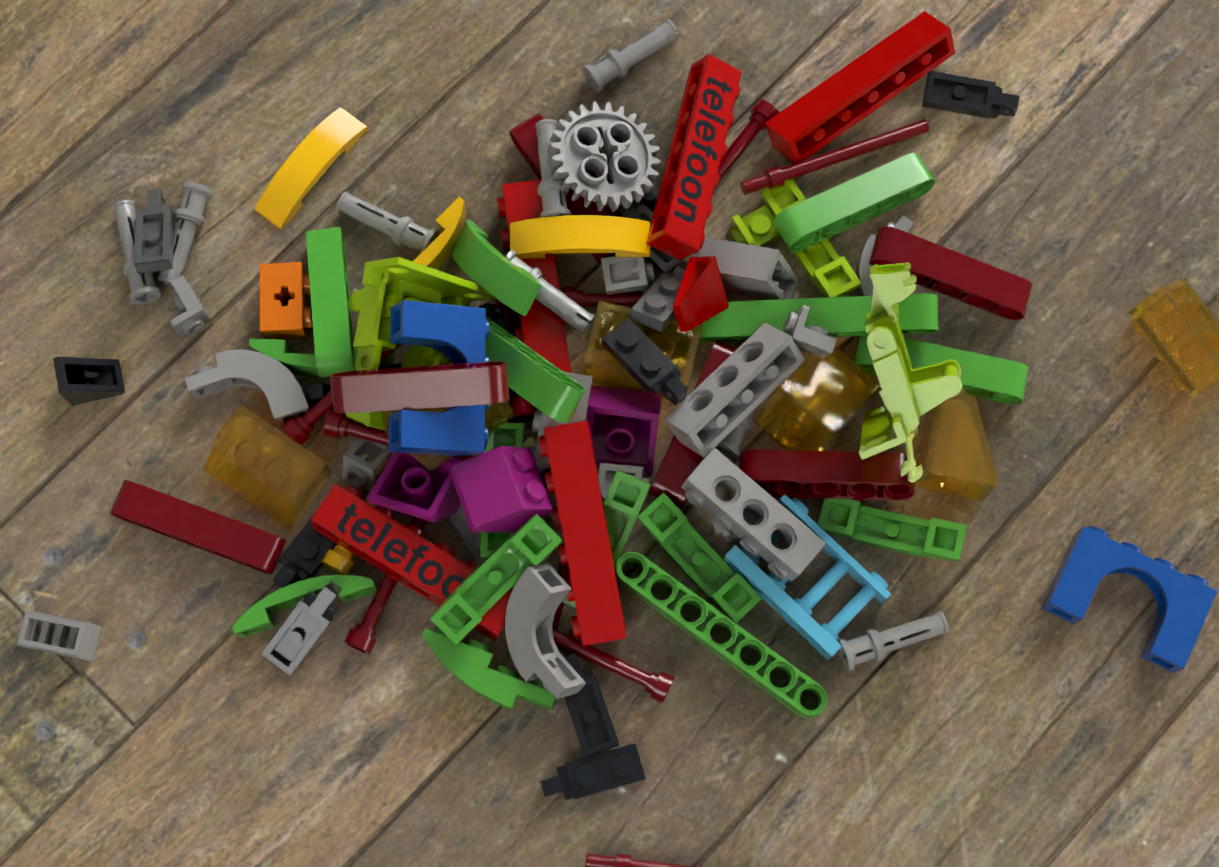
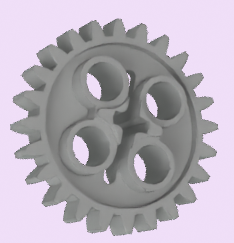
M593 102L589 111L582 104L576 113L570 110L565 120H559L556 130L553 131L550 137V141L553 143L550 144L547 153L553 156L548 166L558 168L553 175L554 180L564 179L565 182L561 187V191H566L570 188L574 191L571 200L575 201L582 196L585 198V208L594 201L600 212L605 204L608 203L612 212H615L620 203L624 208L628 209L633 200L639 203L644 193L648 194L653 186L652 183H654L659 175L656 170L661 160L655 158L660 148L650 145L655 138L654 134L645 135L643 133L647 126L646 122L639 125L634 123L636 113L631 114L627 118L624 116L623 106L616 113L612 112L610 102H607L603 110H600L598 104ZM612 136L620 138L623 143L615 141ZM578 139L586 140L590 146L582 144ZM619 167L625 168L630 175L622 173ZM585 170L594 172L597 178L590 177Z

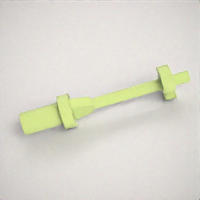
M918 426L908 435L907 442H905L907 461L900 468L901 476L908 474V481L911 483L916 482L923 475L922 464L915 467L916 460H914L912 440L918 434Z

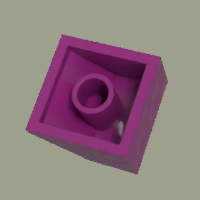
M597 385L591 386L587 420L589 421L597 469L600 468V463L643 467L645 475H652L662 393L655 395L653 392L649 394L647 391Z
M500 446L452 465L449 468L471 532H515L535 514L543 520L553 510L530 447Z
M393 452L368 495V502L430 522H435L455 514L461 503L449 468L463 460L443 455Z

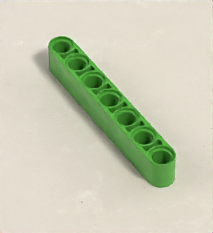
M928 293L910 294L905 300L897 303L899 306L898 320L903 335L927 334L939 331L938 295ZM872 296L728 302V309L694 328V340L699 342H715L716 340L720 342L746 341L764 323L783 332V325L790 311L794 312L802 305L810 307L804 325L805 328L808 325L820 327L828 332V337L868 336L870 332H866L864 325L866 314L871 312Z
M627 552L618 559L616 576L617 581L622 587L794 714L803 719H811L825 709L827 694L821 685L638 552ZM628 563H636L641 567L642 574L638 578L629 579L622 572L623 566ZM657 584H664L670 588L671 596L666 600L655 599L651 589ZM693 605L699 610L700 618L695 622H688L682 618L680 610L684 606ZM714 627L725 628L730 635L729 641L724 644L714 642L711 639L710 630ZM745 648L755 650L758 653L759 662L753 666L745 665L740 659V651ZM774 670L784 671L788 676V685L784 688L775 687L770 681V672ZM808 691L816 695L818 699L816 709L807 710L801 705L800 695L802 692Z

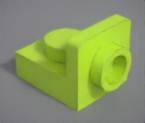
M766 205L742 218L738 214L731 218L728 234L732 242L765 247L781 238L773 225L774 217Z

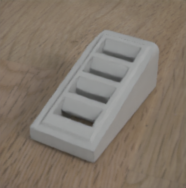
M26 610L16 646L93 661L101 634V626ZM43 621L38 642H34L38 623ZM53 624H56L51 645H48ZM68 627H71L66 648H63Z

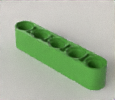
M910 153L786 208L774 218L773 225L789 251L792 253L799 252L923 196L934 187L936 180L917 153Z
M342 227L306 231L314 346L319 377H329L331 374L345 371H356L352 316L348 305L350 293L346 249Z
M486 317V320L489 322V335L485 341V355L488 356L489 362H506L508 387L547 416L563 423H569L585 388Z
M859 336L853 367L862 373L877 376L867 346L868 336ZM904 338L913 369L952 359L957 361L962 369L960 376L962 390L959 394L1006 404L1023 403L1029 370L1027 365L1007 359Z

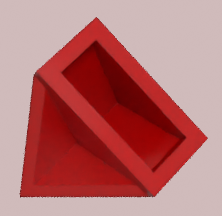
M716 256L690 257L673 304L680 332H688L729 308Z

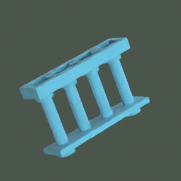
M784 494L779 503L826 542L822 550L836 563L801 599L796 598L793 600L784 592L786 589L785 583L788 581L787 578L785 580L780 579L773 573L767 575L757 566L760 563L758 559L761 556L759 554L757 556L752 555L745 548L741 551L735 545L725 555L724 561L735 573L738 572L774 611L828 661L842 647L837 642L839 639L838 634L873 597L882 605L891 593L887 590V582L875 572L871 574L867 572L807 515L809 510L801 501L795 497L790 499ZM771 534L772 544H774L781 537V535ZM847 572L862 588L828 624L823 623L820 626L810 616L813 613L811 609Z

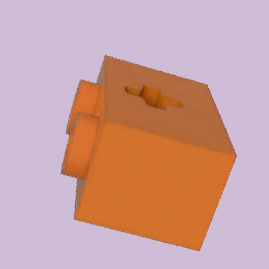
M302 262L260 264V332L264 339H308L307 328H313L312 307H307L310 281L309 274H307ZM286 297H292V299L288 301V306L282 305L286 303Z

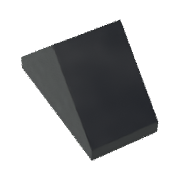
M56 357L53 359L59 393L72 406L125 393L119 359Z

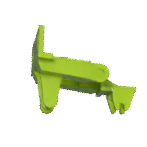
M401 257L365 262L362 280L364 289L354 291L348 301L349 308L352 311L359 312L353 347L358 348L356 370L378 369L381 351L395 350L396 344L390 343V307L402 301L403 295L409 297L404 299L408 301L470 307V303L474 301L496 298L477 283ZM412 345L411 352H405L402 367L450 364V361L436 349ZM400 410L346 413V416L364 423L365 426L389 431V415Z
M908 262L888 265L876 264L870 268L869 276L873 283L871 312L866 314L864 327L867 333L870 332L867 337V346L882 388L879 390L884 404L864 412L859 455L862 460L907 442L908 435L920 424V416L945 400L956 396L962 390V380L960 378L962 369L961 365L955 360L949 359L941 363L916 369L912 367L898 320L899 306L897 304L905 300L916 290L915 282L917 278L915 275L910 276L911 264Z

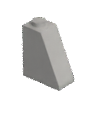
M705 237L702 248L693 254V257L716 256L724 290L753 300L793 299L799 283V278L778 249Z

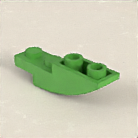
M435 626L434 632L424 628L422 636L435 656L460 682L478 695L512 712L515 709L518 698L553 711L557 698L544 688L541 680H532L531 683L517 679L518 672L498 665L496 671L491 669L495 657L492 653L488 652L490 646L473 639H469L468 644L459 642L455 645L437 626Z

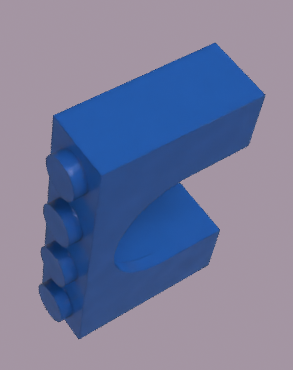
M402 300L390 307V343L425 346L436 349L444 354L452 364L489 362L488 356L485 355V341L489 335L486 308ZM489 404L449 407L448 410L442 413L400 410L389 415L388 452L473 457L485 453V447L489 439L488 429L485 427V412Z
M1083 526L1074 534L1041 609L1072 624H1076L1084 618L1096 588L1105 576L1115 573L1134 576L1150 589L1157 606L1156 621L1140 657L1172 673L1184 669L1218 590L1209 587V582L1194 574L1184 575L1174 570L1175 565L1161 558L1153 560L1141 554L1142 550L1134 544L1128 542L1120 544L1108 538L1109 534L1098 527L1089 526L1087 528Z

